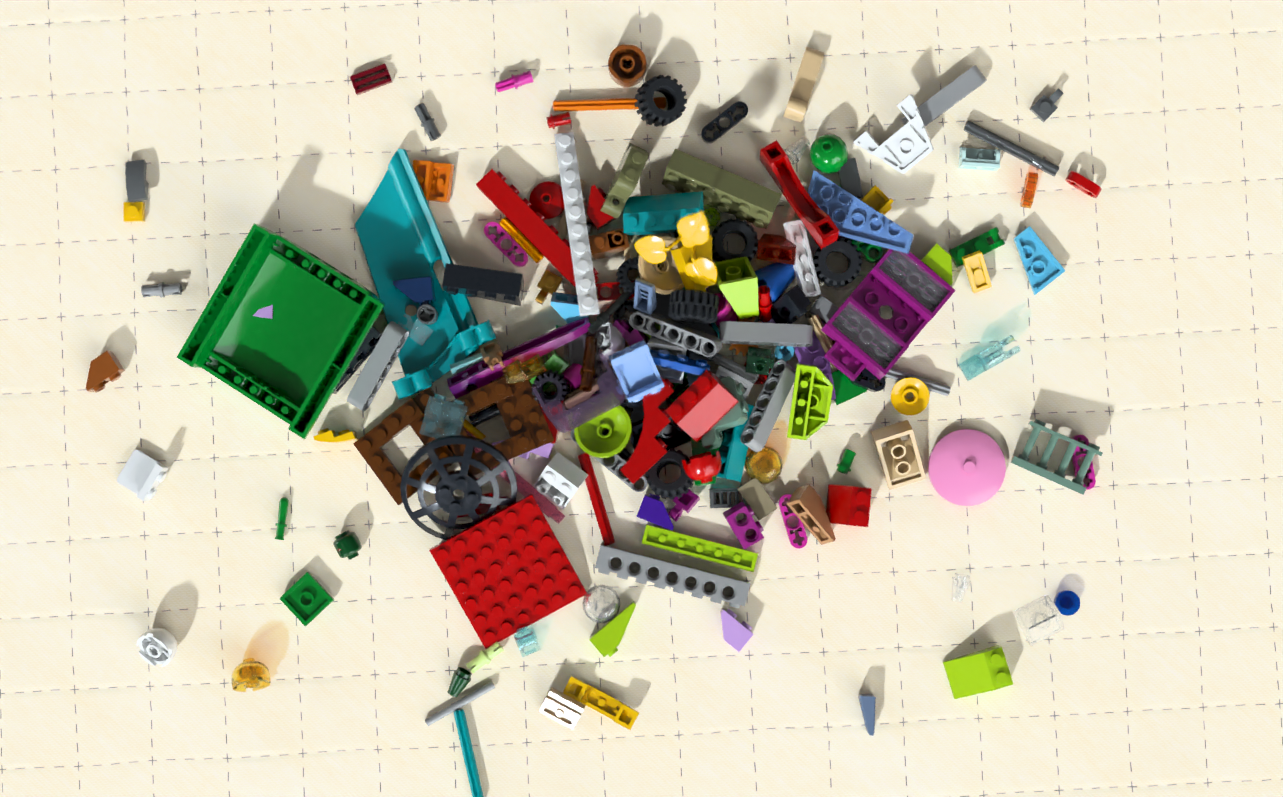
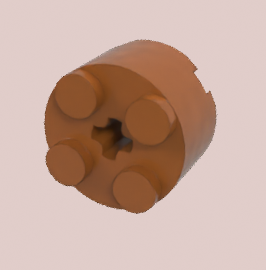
M625 44L616 47L611 52L608 60V69L612 80L625 88L635 86L643 80L646 74V57L640 48ZM624 63L627 65L631 63V68H624Z

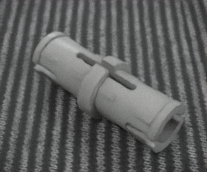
M159 282L155 285H142L141 287L143 297L160 296V298L168 295H182L183 292L180 282L172 284Z

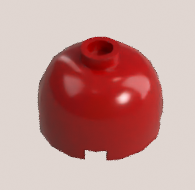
M718 450L715 451L716 455H712L711 451L689 457L690 461L688 462L685 459L681 460L685 473L693 480H701V483L713 481L712 477L719 473L722 466L720 452Z

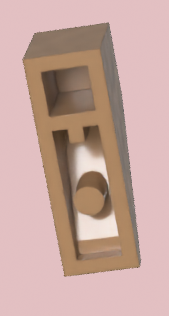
M810 484L797 488L786 504L821 545L834 542L836 538L821 497Z

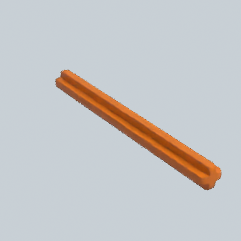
M654 97V102L658 108H666V99L664 97ZM635 98L554 100L553 110L638 109V107H635V102L638 100Z

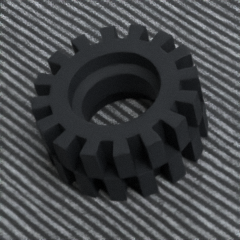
M637 257L627 259L618 268L616 276H618L616 281L620 283L618 286L620 288L623 287L625 293L627 291L629 294L635 293V283L629 280L628 272L631 269L639 271Z
M544 370L541 374H538L532 385V395H535L534 399L538 400L540 405L542 403L545 404V407L549 405L554 407L555 404L559 405L564 400L568 389L567 380L563 378L564 375L562 373L558 374L556 370L555 372H552V370L546 372ZM545 382L555 383L557 392L553 395L546 394L543 391V384Z

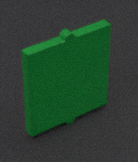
M840 370L831 373L836 405L867 392L866 389L852 384L849 378ZM860 375L857 377V381L862 379Z

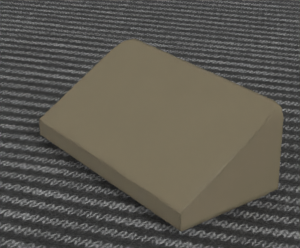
M757 477L749 479L737 489L746 503L750 505L758 520H761L777 509V506Z

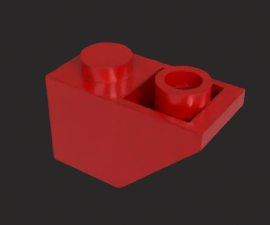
M594 184L591 186L587 216L597 231H599L616 218L600 211L606 194L601 187L597 188Z

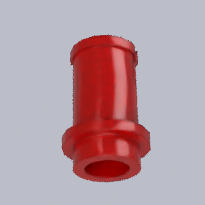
M569 112L553 116L550 114V116L546 117L548 128L555 129L557 126L571 124V119L562 120L563 118L570 117Z

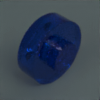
M1060 591L1054 598V607L1062 615H1073L1080 608V599L1072 591Z

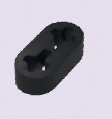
M867 369L860 373V376L865 378V380L860 379L857 381L856 378L852 381L849 379L852 384L871 392L881 391L886 384L884 377L879 380ZM878 379L877 383H879L880 386L874 387L875 384L869 382V380L874 381Z

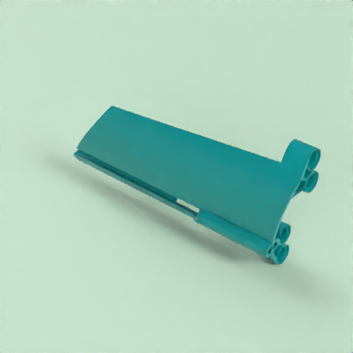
M398 148L390 160L388 170L377 190L356 221L355 228L378 297L385 304L383 312L387 325L393 321L409 331V336L398 354L405 377L392 381L398 398L402 399L431 387L432 383L451 370V364L466 359L476 352L480 345L495 339L496 335L489 319L484 323L478 324L466 295L459 293L457 295L448 294L442 290L433 269L434 263L437 260H441L445 268L446 263L453 264L407 152L405 149ZM432 277L434 279L436 301L431 302V306L438 311V320L432 325H427L418 319L417 313L414 316L407 315L405 309L408 305L416 306L417 310L420 305L393 285V281Z

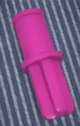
M529 70L518 75L512 74L511 78L496 82L495 87L497 92H502L514 87L518 89V87L533 83L534 81Z

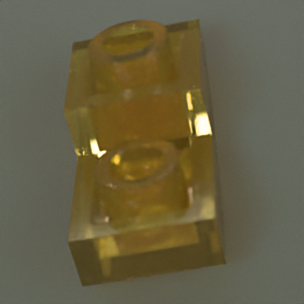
M539 354L524 363H521L518 359L502 369L508 384L522 382L547 371Z

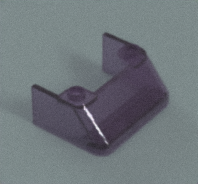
M602 348L598 352L607 372L600 375L597 381L601 392L566 410L564 405L558 400H552L547 403L537 383L532 384V390L546 416L559 432H569L621 405L625 401L626 396Z

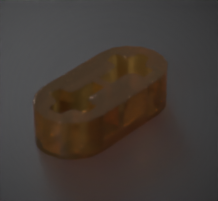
M1027 172L1020 207L1031 208L1038 181V173Z

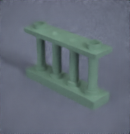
M1040 420L1029 421L1028 424L1034 428L1022 454H1019L1018 457L1013 456L1011 463L1084 495L1087 488L1083 487L1084 482L1082 481L1094 455L1102 456L1103 452L1099 451L1100 447L1089 443L1087 446L1046 428V423ZM1042 430L1051 434V438L1040 462L1034 465L1029 462L1030 458L1028 457ZM1060 438L1069 442V446L1058 470L1052 473L1047 470L1048 466L1046 465ZM1078 446L1088 452L1076 478L1070 481L1065 479L1066 474L1064 473Z

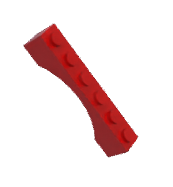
M776 140L760 149L759 160L820 249L837 241L839 229L830 216L819 208L809 196L778 141Z

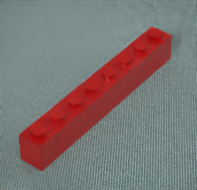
M491 169L476 184L477 188L576 288L570 243L565 238L561 240L557 236L559 233L553 225L548 226L544 222L546 218L539 211L535 213L531 209L533 205L526 198L522 200L517 195L520 192L514 185L511 184L509 186L505 182L506 177L500 171L496 173ZM593 267L596 284L599 281V278L597 277L599 273Z

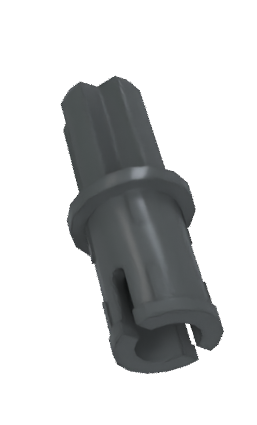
M425 104L417 105L415 111L422 123L421 127H424L430 141L440 138L441 134L434 123L435 119L431 118Z

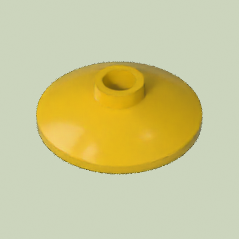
M903 378L893 386L891 402L894 408L901 414L916 415L927 407L929 403V390L925 383L917 378ZM908 392L913 393V397L911 399H908L906 397V394Z

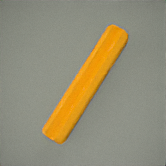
M506 217L499 222V225L536 263H539L544 258L543 254Z

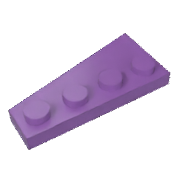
M813 330V345L810 347H793L799 364L817 366L833 384L830 362L824 357L826 353ZM834 384L831 400L836 399Z

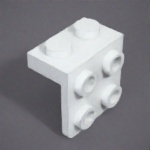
M134 450L119 474L117 482L136 493L137 498L140 500L149 501L155 496L156 488L165 479L169 467L140 450Z

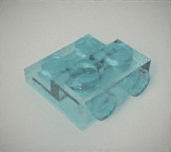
M435 394L434 397L429 396L419 434L435 439L460 435L468 407L464 406L465 402L456 399L453 402L445 400L446 396Z

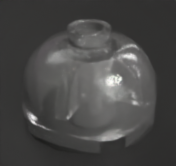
M604 584L595 585L590 588L584 595L582 602L583 611L586 616L597 623H607L613 620L619 613L621 606L620 597L611 586Z

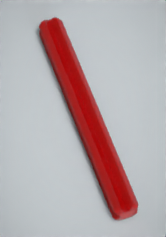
M583 453L578 455L582 470L588 474L585 482L605 546L615 543V539L589 454Z

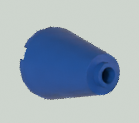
M791 256L754 271L758 280V288L763 285L770 288L772 304L778 300L796 278Z

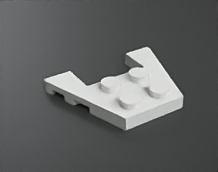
M912 94L908 95L897 105L909 121L882 144H879L868 130L853 141L855 145L867 150L871 155L877 156L884 163L902 174L906 173L934 150Z

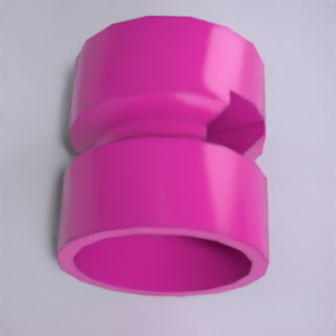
M715 293L719 297L716 325L720 327V322L736 321L738 315L723 293Z

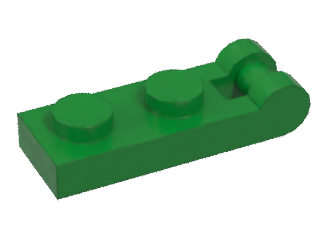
M995 227L950 249L949 253L956 267L964 265L963 256L979 250L984 255L1004 245V240L998 234V228ZM989 237H992L994 241L991 245L987 241Z

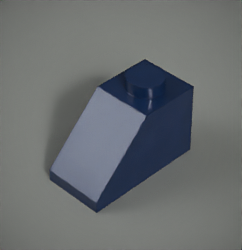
M432 277L393 281V285L415 303H419L420 306L424 304L431 305V302L436 301L434 279Z

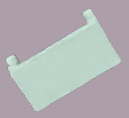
M960 147L958 168L997 171L1000 168V150Z

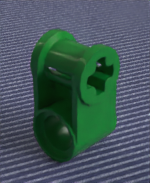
M848 239L852 241L853 245L858 247V252H861V256L867 262L876 263L882 257L883 250L881 247ZM875 249L878 252V257H870L868 251Z

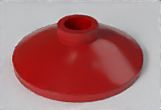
M546 181L534 187L530 194L529 202L533 205L531 209L535 213L539 211L546 219H553L564 211L562 188L559 184ZM545 196L550 197L548 202H544Z

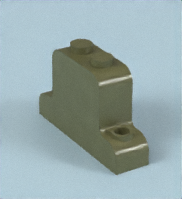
M632 143L627 145L600 211L618 219L626 201L633 193L648 159L649 153L646 150ZM612 200H617L618 205L613 204Z

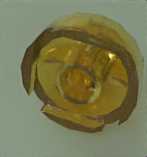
M764 446L759 452L751 450L746 456L744 466L750 479L756 478L761 484H767L779 477L782 472L783 462L775 449Z
M254 658L244 659L243 663L239 664L232 672V689L236 692H246V688H253V691H257L270 686L271 677L267 666L260 661H255Z

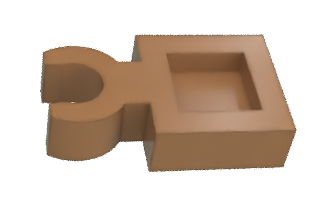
M496 338L479 346L485 363H488L492 371H494L493 366L496 363H500L501 367L504 366V362L501 359L504 355Z

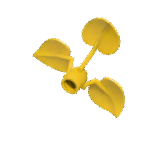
M703 210L684 216L679 220L677 229L681 236L667 247H665L664 239L656 235L645 236L636 241L634 245L636 251L643 259L653 264L662 263L667 257L666 251L681 241L683 246L692 247V262L687 263L685 266L687 276L693 282L700 285L709 286L717 283L718 271L715 263L706 257L695 259L697 245L705 243L709 237V225Z

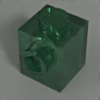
M748 347L745 372L768 375L769 368L773 369L775 357H771L772 349Z

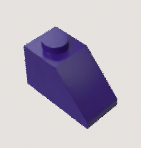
M649 493V496L644 495L637 517L673 531L674 526L663 502L659 501L660 497Z

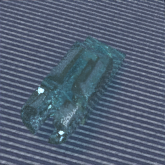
M1009 335L958 364L966 380L973 379L1020 352L1019 345L1003 351V347L1014 341L1015 338Z

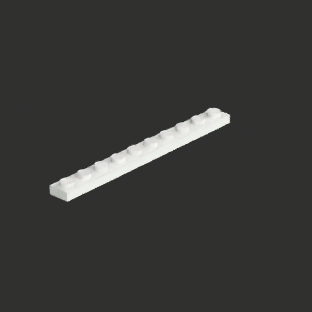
M573 132L554 134L579 313L580 316L599 314V306Z

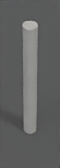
M492 681L426 718V724L428 726L432 725L496 688Z

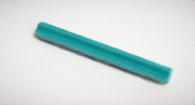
M463 709L454 711V718L472 797H484L465 712Z

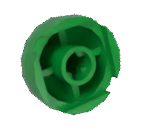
M834 134L819 136L814 140L810 148L812 165L822 173L831 174L838 172L848 160V150L845 142Z

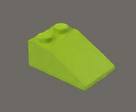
M999 645L943 662L954 699L1013 685L1003 649Z

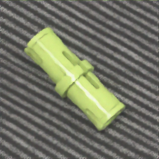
M496 641L486 650H481L479 655L466 663L468 669L471 668L470 671L474 674L486 663H491V659L503 652L504 649Z

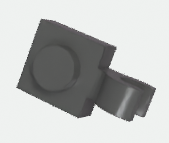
M1058 88L1049 98L1043 95L1030 110L1044 123L1058 108L1054 103L1064 93Z

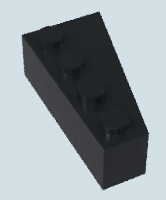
M446 263L442 286L448 294L457 295L459 293L468 297H479L521 306L524 279L523 274Z
M373 325L332 394L339 392L373 352L382 335Z

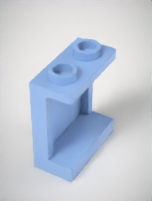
M644 340L608 356L629 402H638L644 398L643 396L649 393L655 394L665 386Z

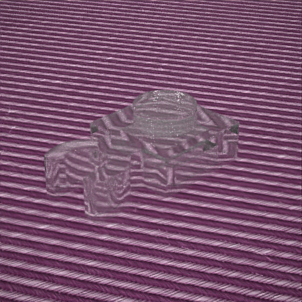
M404 314L403 316L408 319L407 324L403 325L400 322L397 324L404 329L408 328L409 337L423 346L433 330L419 319L413 323L411 316Z

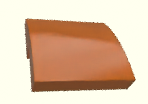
M413 160L412 167L426 200L450 203L454 165Z

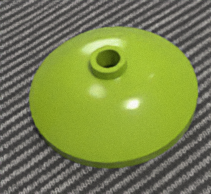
M597 401L589 404L580 412L575 422L574 434L578 445L584 452L593 457L607 458L618 454L626 447L631 438L632 423L626 410L619 404L612 401ZM604 430H609L607 435H603Z

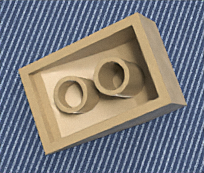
M908 420L871 431L889 490L926 479L914 432Z

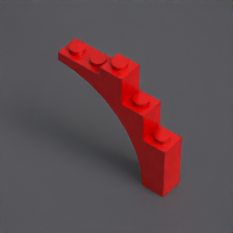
M667 378L662 379L665 386L661 388V391L655 394L649 393L643 396L644 398L642 399L644 410L642 433L630 459L620 469L633 485L667 453L665 449L667 445L660 438L658 440L655 439L671 422L669 420L670 416L665 409L662 408L660 410L658 408L674 393L672 389L674 385Z

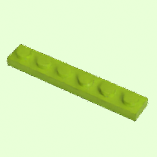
M646 525L642 544L754 572L758 553L650 525Z

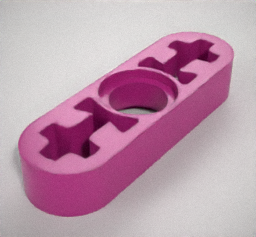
M489 222L485 225L484 233L486 237L515 266L523 267L527 264V253L498 223ZM489 227H497V233L500 236L502 233L505 235L499 239L494 234L489 235ZM504 239L512 242V246L508 250L501 248V242ZM515 246L518 248L515 250L518 255L524 254V261L522 263L520 261L515 262L516 257L513 253L511 256L508 255V253L514 250Z
M1075 435L1071 438L1076 441L1079 438L1085 445H1089V440L1084 435ZM1078 446L1072 456L1075 478L1080 469L1078 459L1086 456V454L1076 455V452H1080ZM1091 462L1088 468L1089 473H1086V478L1090 479L1086 490L1092 489L1096 483L1093 462Z
M785 494L779 498L778 505L790 544L800 549L807 544L806 532L799 518L798 524L795 527L788 525V518L796 516V514L789 513L785 516L784 512H788L786 506H782V503L785 501L784 498L787 497L789 500L792 496ZM801 527L798 535L803 537L804 540L801 541V545H798V543L793 542L796 536L794 532L790 534V530H796Z

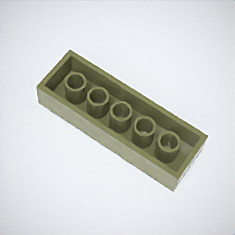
M678 149L674 150L662 181V185L669 190H676L681 193L703 192L704 205H711L723 213H730L740 220H746L758 228L767 229L782 195Z

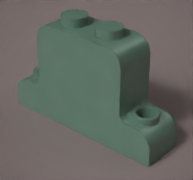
M687 374L689 387L700 375ZM731 377L721 378L720 381L739 402L701 438L703 447L708 450L718 448L722 444L723 430L742 425L748 418L747 412H749V408L743 398L745 393L742 383Z

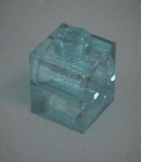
M525 626L516 630L517 634L514 635L522 657L541 650L533 627L528 629Z

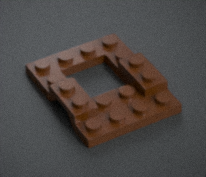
M524 370L501 378L435 408L446 436H468L461 418L496 403L511 438L493 446L501 451L508 460L554 441L538 401L534 399L535 395H532V387ZM450 444L455 456L464 455L466 445ZM473 448L471 458L482 462L489 469L500 464L488 452L483 450L475 453ZM469 465L468 472L475 476L483 472L479 468Z
M431 387L424 389L417 396L408 400L383 419L380 424L353 443L397 505L403 503L400 489L402 475L381 447L409 426H411L424 445L437 438L446 436L435 410L436 407L443 405V403ZM451 445L434 449L439 459L455 456ZM427 458L409 473V477L420 480L424 471L432 464L430 458ZM448 463L443 466L445 467V469H447L454 463ZM436 469L429 475L426 483H430L439 475ZM407 484V499L414 495L418 488Z

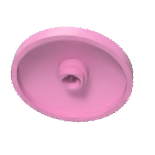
M962 429L945 435L935 444L929 456L928 475L933 488L942 498L956 505L974 506L986 502L998 492L1005 478L1006 464L1000 447L990 436L977 430Z

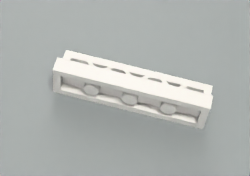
M801 220L784 223L783 226L797 284L807 298L821 294L805 225Z

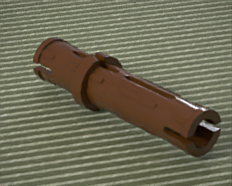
M594 336L585 338L579 388L583 392L592 391V381L596 372L594 364L598 339Z

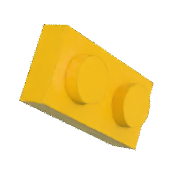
M979 250L963 256L962 260L972 292L977 293L992 287L982 252Z

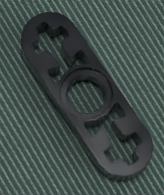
M741 101L735 102L702 129V140L705 143H714L746 118L748 106ZM736 107H743V115L739 113L734 116V119H736L734 122L731 115L736 112ZM721 118H728L730 125L726 128L721 127L719 124ZM713 124H716L718 130L713 133L714 138H706V130L711 132L715 129Z

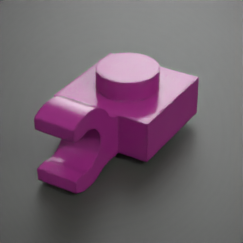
M688 489L689 492L687 494L683 493L682 497L678 498L677 496L672 500L676 505L670 510L668 515L674 521L681 517L683 511L689 513L700 500V497L690 489Z

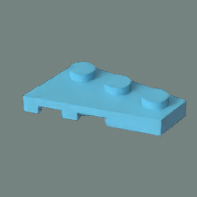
M1030 226L1014 238L1034 295L1065 272V269Z

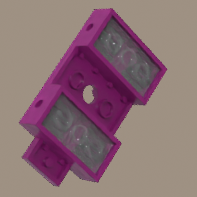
M889 249L822 327L821 331L835 342L824 357L852 381L859 376L864 368L880 380L888 373L908 349L911 342L956 290L910 251L909 254ZM881 306H889L892 309V317L890 319H883L879 315V308Z

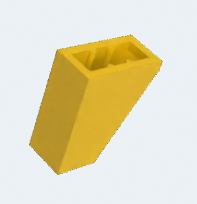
M709 235L705 243L697 245L695 259L706 257L712 260L711 235ZM681 245L670 250L685 289L706 292V288L709 286L693 282L685 271L686 264L692 262V247L688 248Z

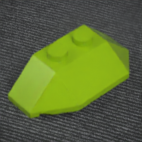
M797 363L787 438L807 440L812 434L828 423L833 384L817 366Z

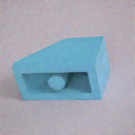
M553 292L550 305L567 323L586 317L589 319V315L580 316L577 295Z

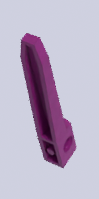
M588 317L506 350L502 352L504 356L501 357L504 366L501 367L500 363H496L493 366L494 371L483 360L448 378V387L455 399L464 396L580 337L588 331L591 323Z

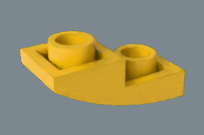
M326 428L318 431V435L313 436L316 441L340 443L358 439L356 432H350L349 429L338 432L339 436H336L334 430L329 431Z

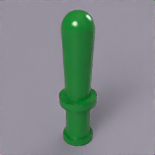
M286 497L281 498L279 501L278 523L275 524L277 526L275 539L284 540V530L287 527L285 523L289 500Z

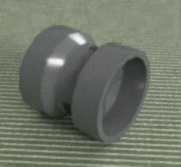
M424 304L418 308L417 317L422 323L432 325L438 320V311L433 306Z

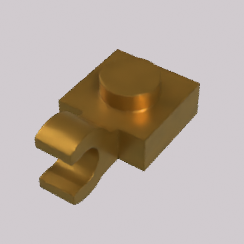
M545 270L537 285L541 291L535 299L536 302L543 305L548 294L552 295L553 292L557 291L563 278Z

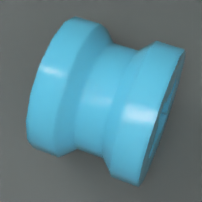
M776 346L774 355L776 359L787 362L793 357L794 348L790 346Z

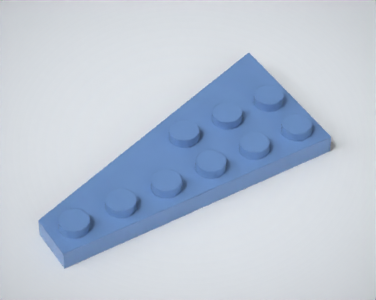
M813 171L807 193L818 207L830 216L839 229L838 236L909 254L914 237L912 233L817 171Z

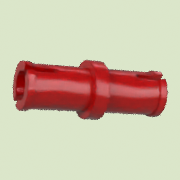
M763 285L758 288L759 319L763 322H768L772 318V300L770 299V288Z

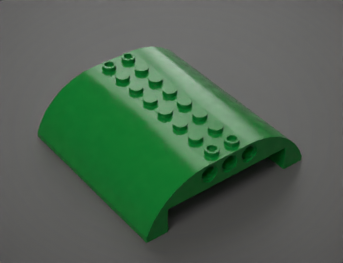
M254 223L177 358L193 368L206 370L290 424L288 428L290 431L306 439L385 304L369 289L324 260L279 234ZM273 305V319L253 316L259 309Z

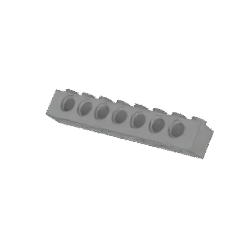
M600 545L595 568H598V572L609 575L610 572L617 573L618 578L628 580V576L636 578L635 582L647 584L648 581L655 583L654 587L665 589L666 586L672 587L673 592L684 594V591L691 592L692 597L700 599L703 596L711 597L710 601L721 604L722 601L729 602V606L740 608V605L745 606L750 588L749 582L605 545ZM612 558H620L622 565L619 568L612 567L610 563ZM633 562H637L640 565V570L637 573H633L629 569V565ZM651 567H656L659 570V575L655 578L648 575V570ZM669 572H675L678 575L675 582L667 580L666 576ZM688 577H694L696 584L693 587H688L685 584V580ZM708 581L715 584L712 592L704 590V584ZM726 586L733 588V594L730 597L723 595V589Z

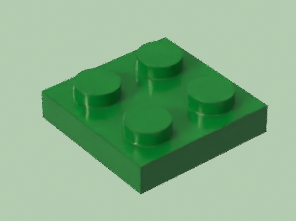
M309 572L303 575L279 598L305 627L335 600Z

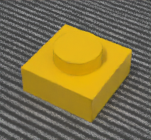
M123 202L124 222H145L144 202Z

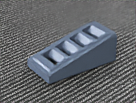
M637 278L635 280L633 308L651 315L657 306L655 284Z
M858 694L866 731L870 736H873L875 730L876 697L873 694Z

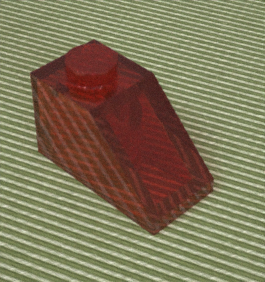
M764 233L758 241L757 259L795 265L796 245L784 236Z

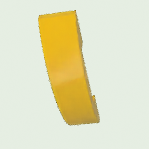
M573 676L570 677L563 691L565 695L609 717L631 730L639 715L638 711Z

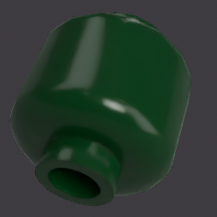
M347 530L335 537L336 540L333 542V545L340 558L347 557L348 560H351L359 555L358 551L361 550L362 545L355 532Z

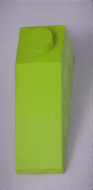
M634 601L590 637L589 640L603 657L607 655L611 657L618 651L617 646L620 644L636 607Z

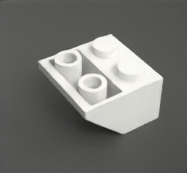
M557 452L533 485V488L561 509H564L583 484L588 474Z

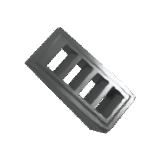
M738 488L709 489L710 508H732L739 503ZM723 492H727V504H724ZM731 492H735V503L731 504ZM716 493H719L720 504H716ZM742 497L743 503L745 504V506H747L748 504Z

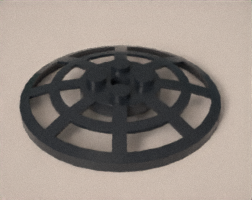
M445 436L426 443L410 457L401 478V499L405 510L417 526L437 538L447 540L452 537L454 529H467L491 516L497 505L509 506L515 503L517 498V479L509 460L493 445L471 436ZM450 444L466 445L463 456H449L439 459L434 450L435 448ZM473 447L488 452L500 464L490 470L482 462L471 458ZM427 453L432 464L424 471L420 480L409 477V473L415 463ZM448 463H462L460 470L447 472L443 466ZM469 465L479 468L485 475L477 479L468 472ZM436 469L441 476L437 484L426 483L429 475ZM504 470L510 480L511 498L499 497L500 492L496 476ZM488 481L491 482L493 487V497L482 495L481 486ZM407 484L418 488V500L422 509L414 512L410 509L406 494ZM423 490L435 493L436 502L427 506ZM455 490H462L464 494L456 496L453 492ZM480 503L491 504L489 510L482 517L475 511ZM442 509L449 513L448 522L439 519L432 512ZM468 514L473 522L466 524H455L457 515ZM427 515L435 523L446 527L445 534L427 527L418 518Z

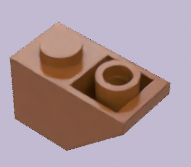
M623 228L588 236L594 260L614 256L630 247L627 234L624 233Z
M106 351L91 361L86 383L87 391H95L97 393L106 387V383L109 381L114 382L122 376L121 373L125 370L113 352Z

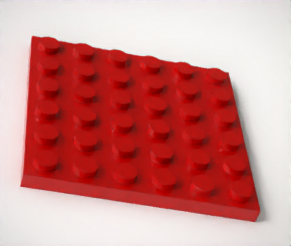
M532 493L429 549L485 649L492 646L496 641L504 640L587 594Z

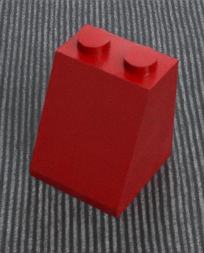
M828 484L826 513L830 523L868 527L872 488Z

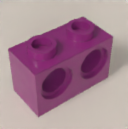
M740 502L722 513L744 550L764 538L761 533L764 529L759 521L755 522L752 518L755 514L750 505L745 506L743 502ZM744 513L743 519L736 520L737 514ZM748 529H754L752 535L745 536Z

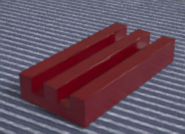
M385 63L350 76L356 95L392 83ZM384 70V72L376 74L374 76L356 82V80ZM385 76L387 77V79L379 81L377 83L371 84L361 89L358 88V86H361L363 84L369 83L371 81L377 80Z

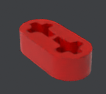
M1070 171L1066 178L1067 183L1090 197L1097 198L1102 190L1100 186L1077 172Z

